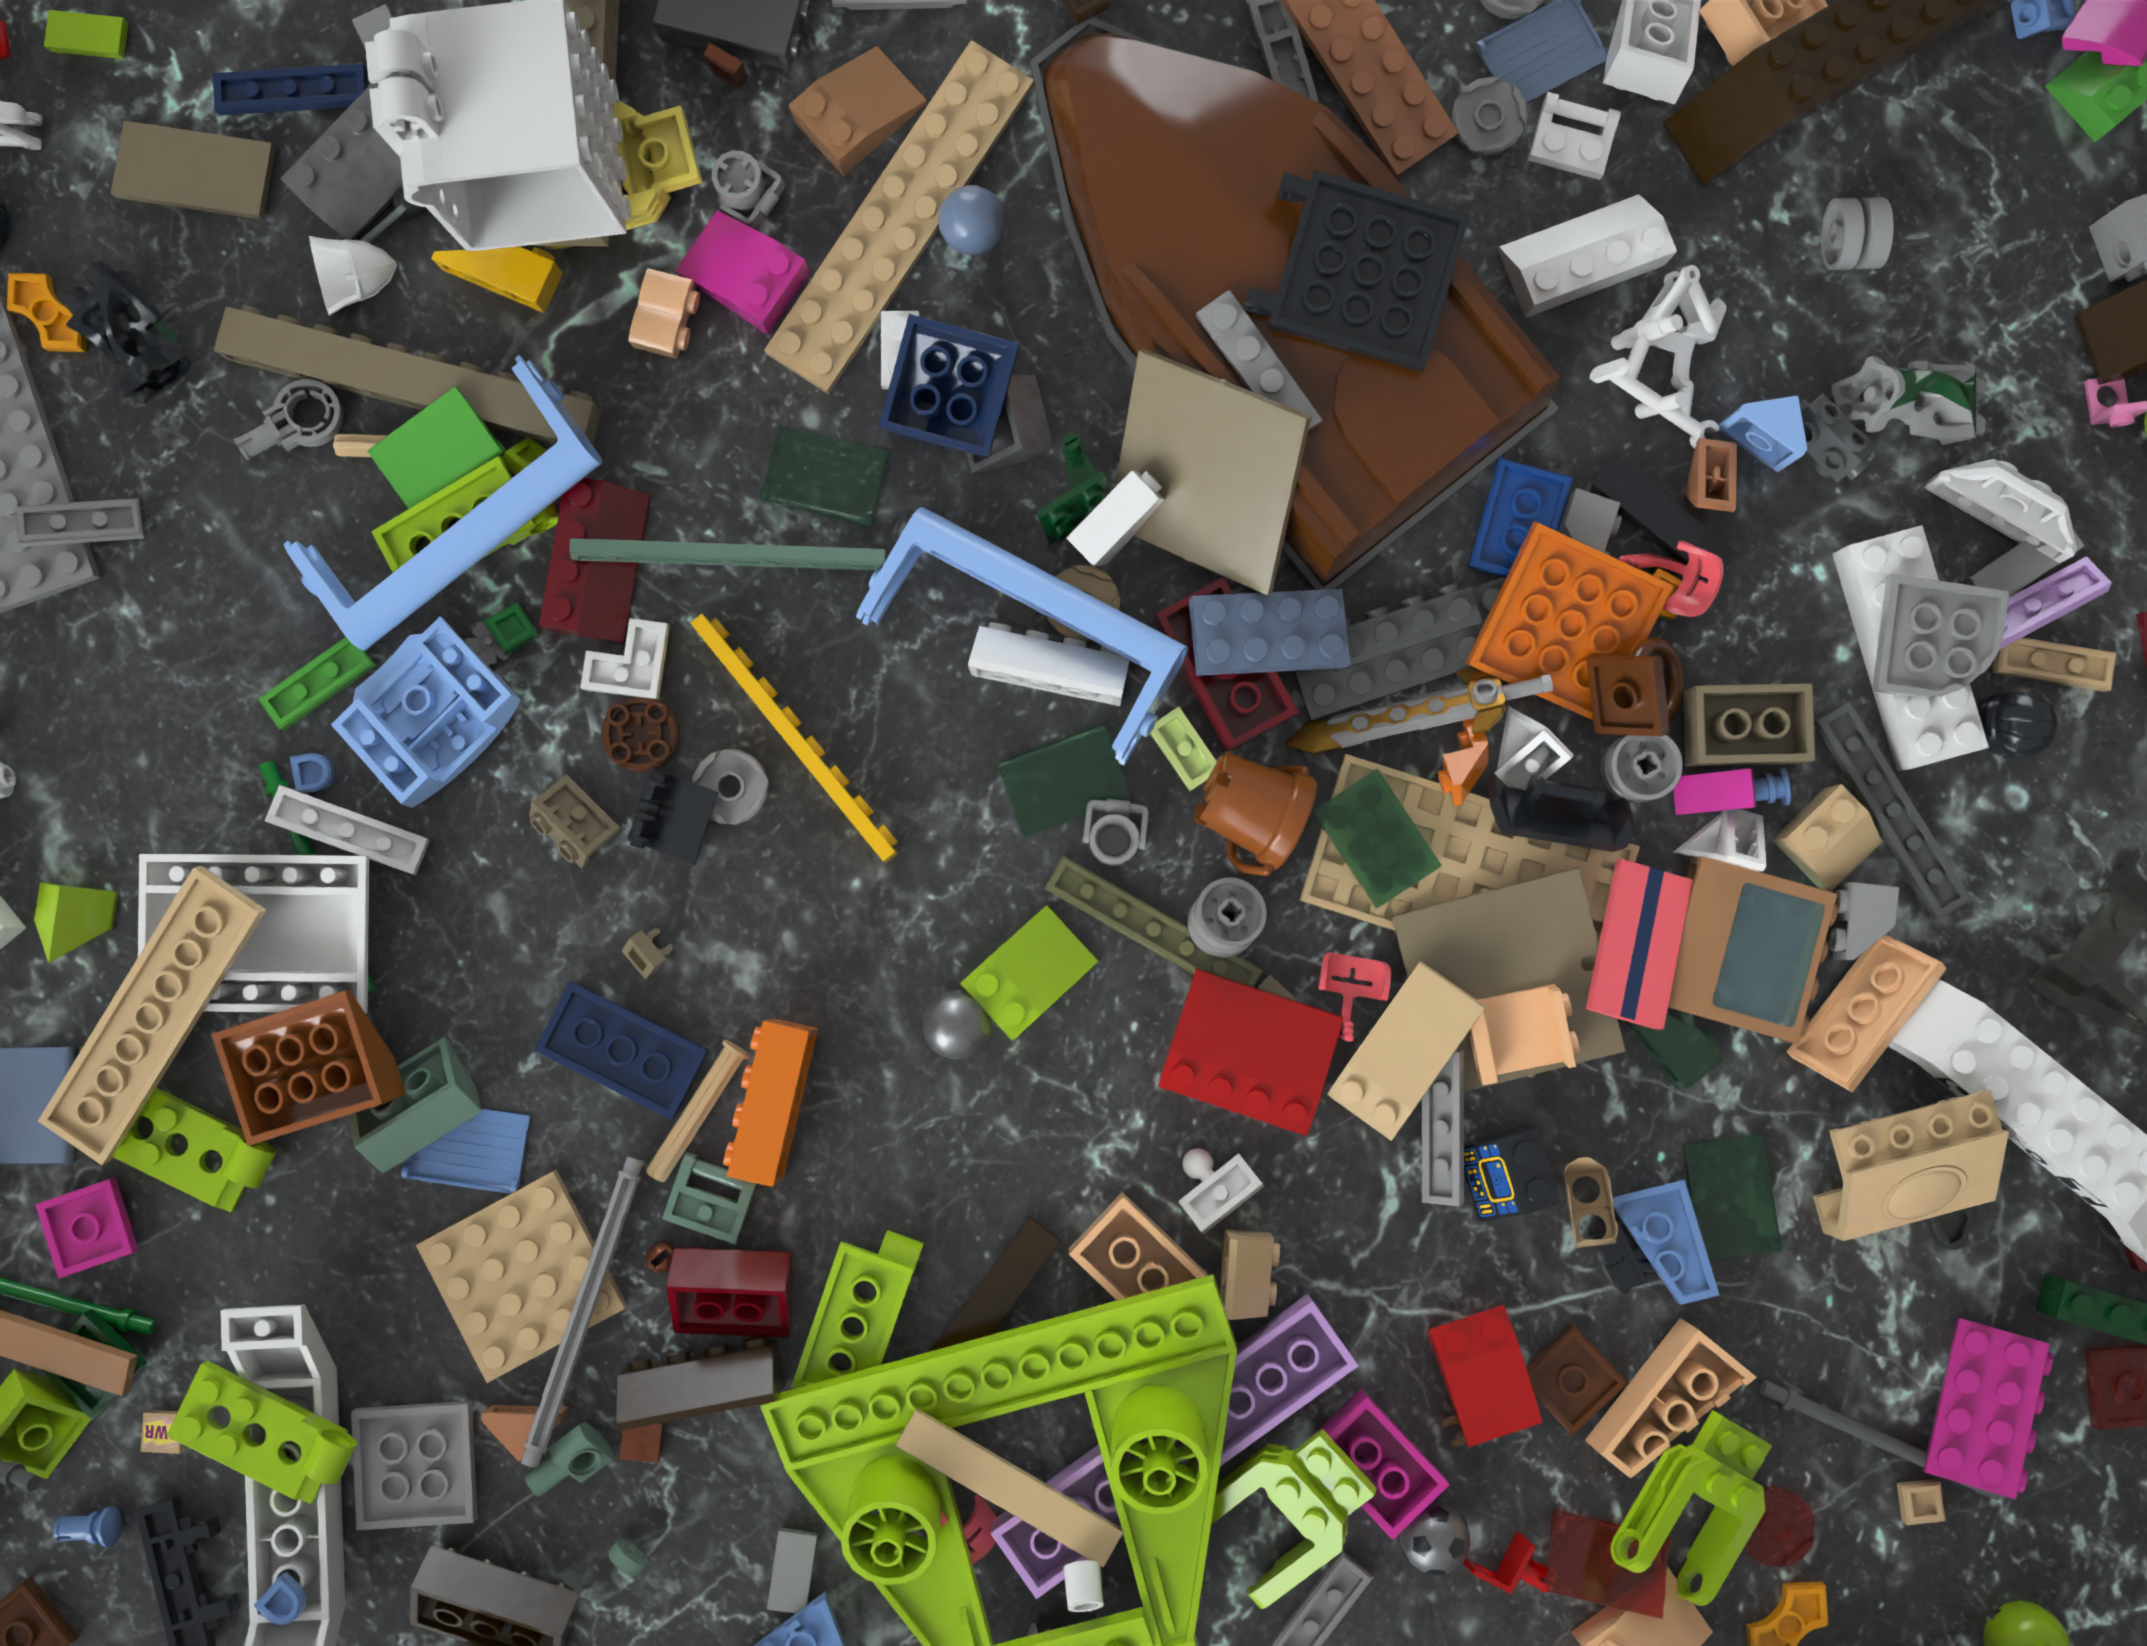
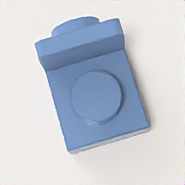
M2015 0L2011 3L2016 37L2018 39L2027 38L2043 31L2065 30L2076 16L2073 0Z

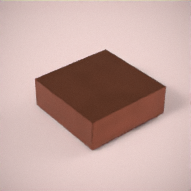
M710 43L703 53L709 70L734 86L742 88L748 78L743 62Z
M664 1422L622 1430L619 1459L658 1463L661 1460Z

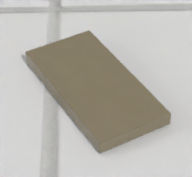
M123 121L110 194L120 199L264 220L276 147L271 142Z

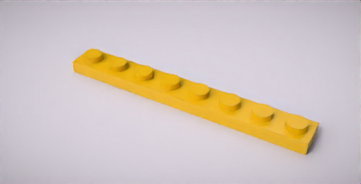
M700 614L690 622L881 860L887 863L898 854L893 847L898 842L884 824L879 828L876 827L869 818L874 813L871 807L860 794L855 798L851 796L845 788L850 782L836 765L830 769L821 759L826 753L812 735L807 739L804 738L797 729L802 724L788 706L781 709L773 698L778 693L764 676L757 680L749 670L754 663L742 648L738 647L734 651L725 639L730 634L716 617L710 621L703 614Z

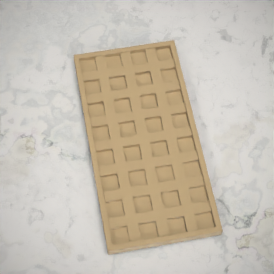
M1345 754L1299 901L1395 931L1391 915L1480 893V890L1483 888L1491 890L1578 867L1599 944L1615 862L1619 859L1636 862L1640 846L1629 843L1627 848L1609 852L1508 835L1503 833L1497 826L1488 798L1469 793L1462 805L1454 806L1450 792L1444 794L1440 783Z

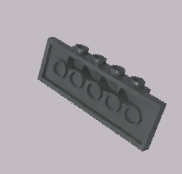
M1504 577L1463 589L1460 588L1459 583L1451 584L1437 590L1439 597L1425 601L1423 595L1414 596L1401 602L1402 609L1388 613L1386 606L1365 613V621L1353 625L1350 618L1346 619L1351 663L1348 667L1293 671L1309 721L1456 674L1459 670L1474 668L1465 662L1505 582Z

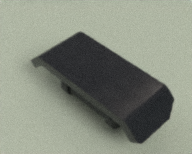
M1532 775L1527 783L1526 790L1505 787L1497 776L1487 779L1490 807L1497 826L1505 834L1615 852L1627 848L1635 833L1630 805L1624 798L1604 804L1606 792L1603 787L1593 786L1589 788L1544 780L1543 777Z

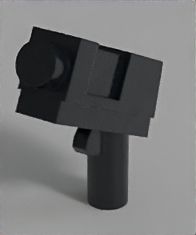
M1604 1220L1593 1223L1591 1225L1593 1232L1588 1235L1590 1239H1602L1606 1234ZM1617 1222L1618 1233L1616 1243L1598 1245L1597 1247L1606 1263L1604 1267L1614 1287L1620 1290L1621 1293L1628 1294L1631 1288L1649 1283L1645 1275L1658 1274L1649 1260L1645 1259V1255L1640 1248L1636 1247L1632 1250L1620 1224Z

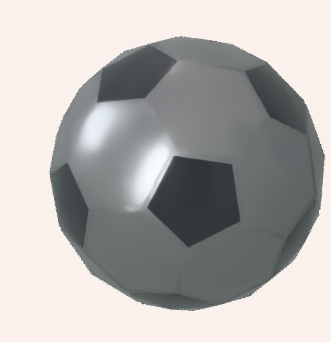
M1434 1501L1400 1533V1544L1405 1557L1414 1567L1432 1575L1448 1574L1457 1569L1467 1558L1470 1547V1531L1466 1520L1457 1510L1447 1504Z

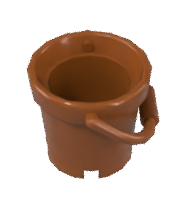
M1226 751L1225 756L1221 755L1204 785L1203 790L1206 791L1204 801L1208 803L1206 805L1198 801L1194 813V822L1228 839V859L1236 870L1246 874L1268 876L1272 870L1279 869L1285 863L1305 828L1316 798V778L1308 775L1309 768L1306 766L1286 765L1270 768ZM1236 845L1253 853L1255 860L1264 866L1249 865L1242 862L1237 856Z

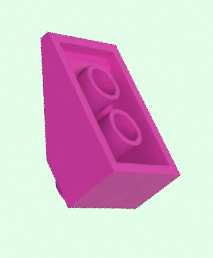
M718 210L675 270L677 275L692 279L698 289L767 335L771 333L811 275L805 259L775 239Z

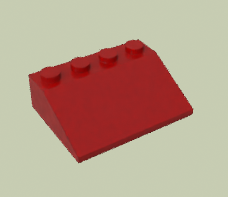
M1196 968L1160 1071L1158 1087L1307 1136L1321 1098L1343 1022V1016Z

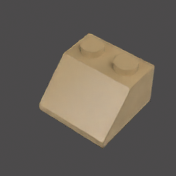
M1842 784L1825 787L1772 839L1819 889L1829 892L1834 890L1882 843L1869 811Z
M1224 1229L1219 1292L1228 1320L1268 1317V1307L1275 1306L1277 1283L1271 1282L1272 1267H1278L1280 1244L1274 1243V1237L1271 1232Z

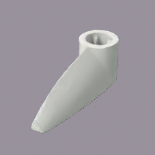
M1084 1560L1065 1565L1063 1569L1068 1610L1072 1612L1088 1611L1091 1613L1093 1610L1103 1607L1100 1564L1097 1561Z

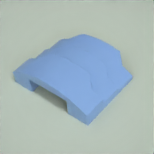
M439 617L422 634L409 635L395 653L375 673L356 687L353 703L331 725L400 804L413 808L446 786L478 758L505 727L521 699L497 673L491 670L470 645L466 644L444 618Z

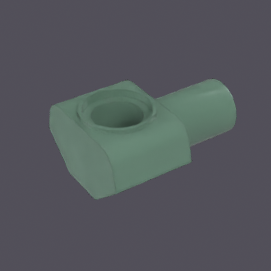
M584 1422L549 1446L550 1456L539 1463L538 1468H532L525 1474V1481L530 1490L538 1497H541L569 1475L578 1482L583 1483L614 1460V1453L600 1432L587 1422Z

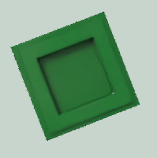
M518 602L484 620V625L504 655L538 638L536 629Z

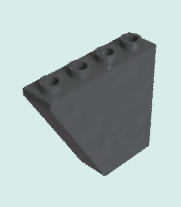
M659 0L653 23L659 37L662 39L702 49H707L711 43L734 57L790 70L793 58H798L801 53L803 38L799 34L802 23H808L810 19L812 0Z

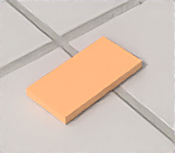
M1885 934L1858 957L1809 1021L1805 1035L1802 1038L1800 1037L1798 1044L1793 1043L1786 1052L1793 1059L1853 1093L1947 968L1941 961Z

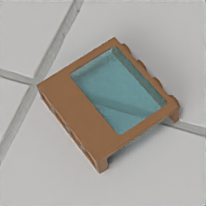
M1692 857L1686 878L1692 879L1693 882L1668 1009L1682 1011L1778 1038V1040L1798 1044L1800 1037L1802 1038L1808 1028L1809 1017L1806 1015L1809 1000L1814 999L1818 990L1819 980L1815 978L1819 963L1825 960L1828 952V941H1825L1828 928L1834 924L1838 914V905L1835 903L1837 894L1708 857Z

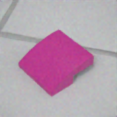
M2086 0L2062 36L2063 50L2098 51L2102 54L2103 64L2142 66L2147 58V0Z

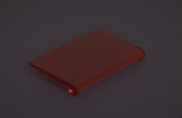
M1554 1509L1551 1518L1546 1591L1662 1619L1666 1592L1667 1552L1670 1547V1537L1666 1538L1650 1567L1643 1572L1634 1573L1616 1564L1611 1556V1543L1621 1525ZM1638 1540L1630 1544L1627 1552L1628 1559H1632L1637 1554L1639 1549Z

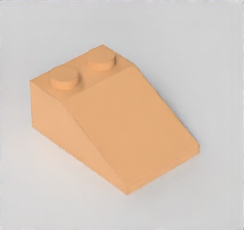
M1709 0L1699 12L1705 20L1708 30L1715 36L1724 50L1728 62L1734 66L1754 49L1828 5L1825 0Z
M1665 1565L1575 1628L1571 1633L1580 1646H1701L1713 1631L1695 1605L1677 1594V1579L1668 1566Z

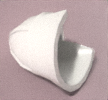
M309 236L313 260L328 316L346 306L376 295L391 281L397 263L383 249L365 241L333 240Z

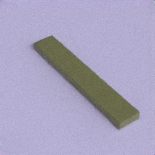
M1065 856L1060 860L1044 888L1193 975L1195 969L1199 968L1254 987L1263 971L1238 955L1229 958H1219L1203 952L1192 940L1187 926Z

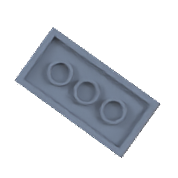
M1342 589L1272 592L1268 596L1263 593L1191 596L1189 599L1196 676L1346 668L1351 664Z

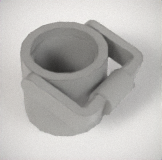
M729 151L722 154L715 161L712 168V181L722 202L719 209L724 214L753 229L757 228L763 218L768 216L785 189V182L778 173L743 151ZM763 175L774 181L767 191ZM752 212L749 218H746L743 215H741Z
M1107 798V801H1090L1086 809L1083 843L1090 844L1094 857L1103 864L1116 866L1126 863L1136 853L1138 846L1139 849H1145L1148 809L1143 805L1130 804V801ZM1092 810L1112 814L1100 818L1094 824L1090 833ZM1125 816H1142L1140 839L1135 824Z

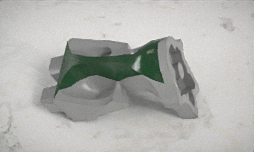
M1871 356L1867 357L1860 372L1832 384L1835 404L1843 415L1853 425L1865 423L1866 432L1869 433L1883 430L1890 419H1899L1906 425H1909L1911 435L1938 439L1941 445L1974 439L1976 435L1985 432V418L1981 414H1976V401L1981 400L1985 395V380L1976 377V366L1941 365L1928 361H1913L1908 363L1907 370L1888 366L1879 357ZM1862 392H1864V402H1860L1859 396ZM1934 415L1937 416L1938 423H1935L1933 419Z

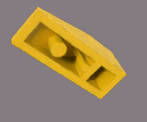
M522 247L476 251H435L431 257L441 270L544 314L563 274L554 262L555 257L536 247L533 248L532 252Z

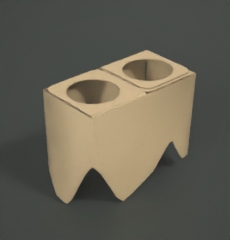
M1578 1158L1566 1166L1563 1174L1575 1248L1615 1244L1618 1224L1615 1221L1611 1183L1607 1170L1592 1158ZM1583 1176L1595 1179L1600 1186L1599 1197L1592 1203L1579 1202L1572 1193V1186L1576 1179ZM1597 1215L1604 1220L1606 1234L1602 1239L1585 1240L1582 1238L1578 1225L1584 1216Z

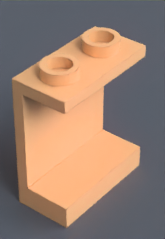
M1555 984L1477 999L1486 1008L1468 1033L1477 1077L1482 1085L1497 1083V1075L1559 1062H1564L1568 1068L1576 1067L1574 1055L1580 1054L1579 1043L1575 1031L1569 1032L1566 1018L1572 1016L1570 999L1568 994H1562Z

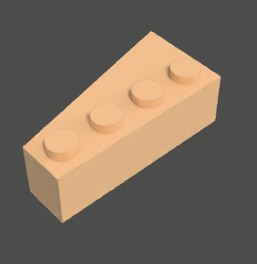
M1680 1318L1585 1441L1629 1478H1632L1671 1447L1670 1442L1683 1431L1687 1433L1699 1424L1698 1419L1713 1407H1721L1731 1399L1729 1395L1742 1384L1747 1386L1757 1377L1699 1329Z

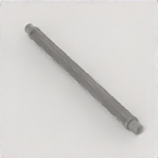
M627 1156L623 1170H619V1177L608 1205V1211L600 1228L575 1300V1306L568 1320L544 1389L543 1398L536 1412L528 1438L523 1445L526 1449L521 1463L526 1466L538 1468L542 1454L547 1452V1445L617 1246L625 1217L628 1214L638 1182L641 1180L639 1174L644 1161Z

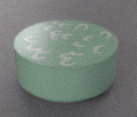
M618 1539L608 1551L611 1562L620 1571L629 1576H639L648 1565V1560L644 1553L625 1539Z

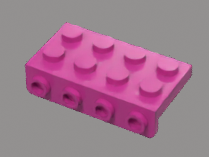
M1957 1318L1923 1472L2015 1500L2017 1492H2024L2028 1478V1470L2023 1468L2026 1453H2032L2036 1442V1430L2031 1429L2034 1414L2040 1415L2045 1400V1393L2040 1391L2043 1375H2049L2053 1363V1353L2048 1352L2050 1343Z

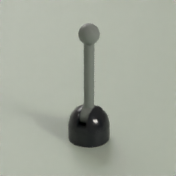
M402 187L394 195L393 204L395 210L360 241L370 243L398 217L415 218L427 208L407 202L404 198Z

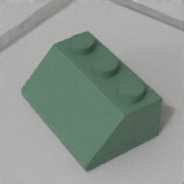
M443 1037L397 1066L406 1095L384 1104L349 1114L354 1148L382 1174L392 1167L403 1163L408 1157L429 1144L437 1142L442 1136L461 1124L469 1122L474 1116L482 1112L477 1087L446 1037Z

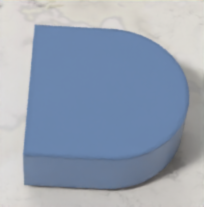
M308 753L290 757L294 785L297 792L303 794L321 792L329 788L333 783L335 767L326 756Z
M285 1572L253 1606L271 1623L285 1625L291 1623L303 1613L307 1599L304 1589Z

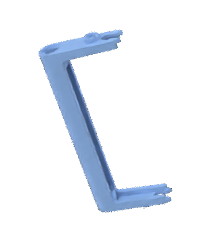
M518 355L515 358L517 364L512 367V370L557 435V443L359 601L355 602L313 545L305 548L298 541L293 544L289 541L284 543L287 553L303 575L301 581L312 594L318 596L341 631L357 648L364 651L371 647L602 464V459L561 402L565 398L561 390L550 379L546 381L531 360L526 362Z
M924 507L918 508L904 528L883 567L876 569L869 581L870 589L862 601L856 617L860 620L864 617L862 623L868 625L871 621L878 624L922 553L926 552L1150 671L1151 674L1112 745V749L1117 754L1115 759L1119 760L1120 764L1125 765L1142 735L1148 737L1157 721V716L1154 714L1180 670L1187 655L1188 647Z

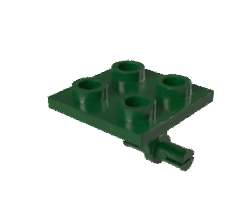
M1069 434L1063 440V455L1070 491L1036 511L1045 539L1049 545L1057 540L1059 542L1066 540L1077 526L1110 493L1106 475L1103 471L1097 472L1086 456L1084 444L1075 434Z

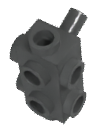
M1823 393L1811 404L1806 399L1799 403L1807 452L1816 460L1815 467L1818 473L1826 478L1832 477L1837 483L1845 476L1852 481L1869 466L1865 458L1876 449L1877 439L1875 435L1871 433L1864 434L1861 430L1857 429L1843 415L1839 407L1831 402Z

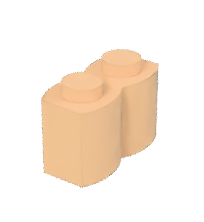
M647 268L629 333L628 342L633 348L675 359L678 358L680 350L685 351L690 340V328H686V324L690 314H696L700 301V292L696 291V285L693 280Z

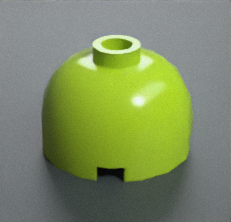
M2018 1600L2003 1604L1998 1608L2001 1612L1996 1614L1993 1620L1989 1618L1984 1629V1646H2071L2068 1633L2059 1620L2052 1613L2034 1602Z

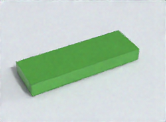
M345 637L262 695L258 700L279 730L285 731L378 664L368 650L363 651L357 648Z

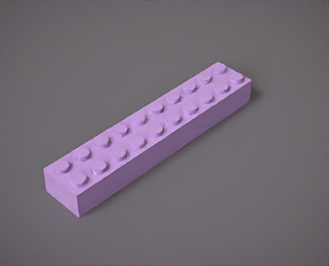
M1308 1293L1237 1344V1355L1220 1466L1358 1367L1350 1352ZM1148 1437L1138 1441V1443L1143 1444ZM1180 1440L1175 1441L1177 1447L1186 1446ZM1099 1444L1045 1482L1047 1485L1121 1527ZM1126 1451V1454L1130 1460L1139 1458L1138 1456ZM1192 1458L1182 1460L1179 1462L1184 1465H1187ZM1005 1511L992 1521L990 1534L1036 1599L1064 1580L1063 1568L1065 1565L1076 1561L1089 1560L1008 1511Z

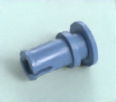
M1785 768L1779 769L1778 776L1766 773L1763 778L1754 779L1756 801L1766 800L1770 804L1775 803L1776 799H1781L1784 806L1790 804L1792 789L1790 778Z
M109 1506L103 1511H93L86 1516L63 1515L58 1517L54 1524V1537H57V1542L87 1540L91 1544L100 1543L104 1547H112L117 1543L122 1533V1515L120 1510L114 1506Z

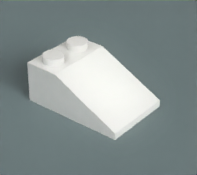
M1622 0L1606 59L1603 83L1620 90L1648 96L1653 100L1675 104L1694 69L1701 0Z

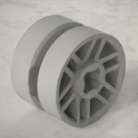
M1885 197L1862 198L1860 200L1857 198H1834L1830 201L1824 214L1821 230L1822 258L1827 269L1851 270L1854 267L1857 269H1880L1885 265L1891 251L1894 231L1893 212L1888 199Z
M1624 735L1614 740L1606 748L1600 764L1601 777L1608 791L1618 799L1624 798L1629 803H1641L1665 796L1679 782L1683 768L1681 753L1674 741L1667 735L1662 737ZM1637 761H1639V763L1642 765V768H1645L1644 772L1642 771L1640 766L1637 765Z
M1228 877L1210 883L1202 891L1189 911L1188 930L1192 940L1203 952L1214 957L1229 958L1242 953L1264 928L1267 911L1263 897L1253 885L1242 879Z

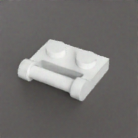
M1547 92L1528 161L1600 180L1604 175L1621 111L1609 108L1608 112L1558 99L1559 94ZM1553 114L1602 127L1601 134L1596 135L1552 123Z

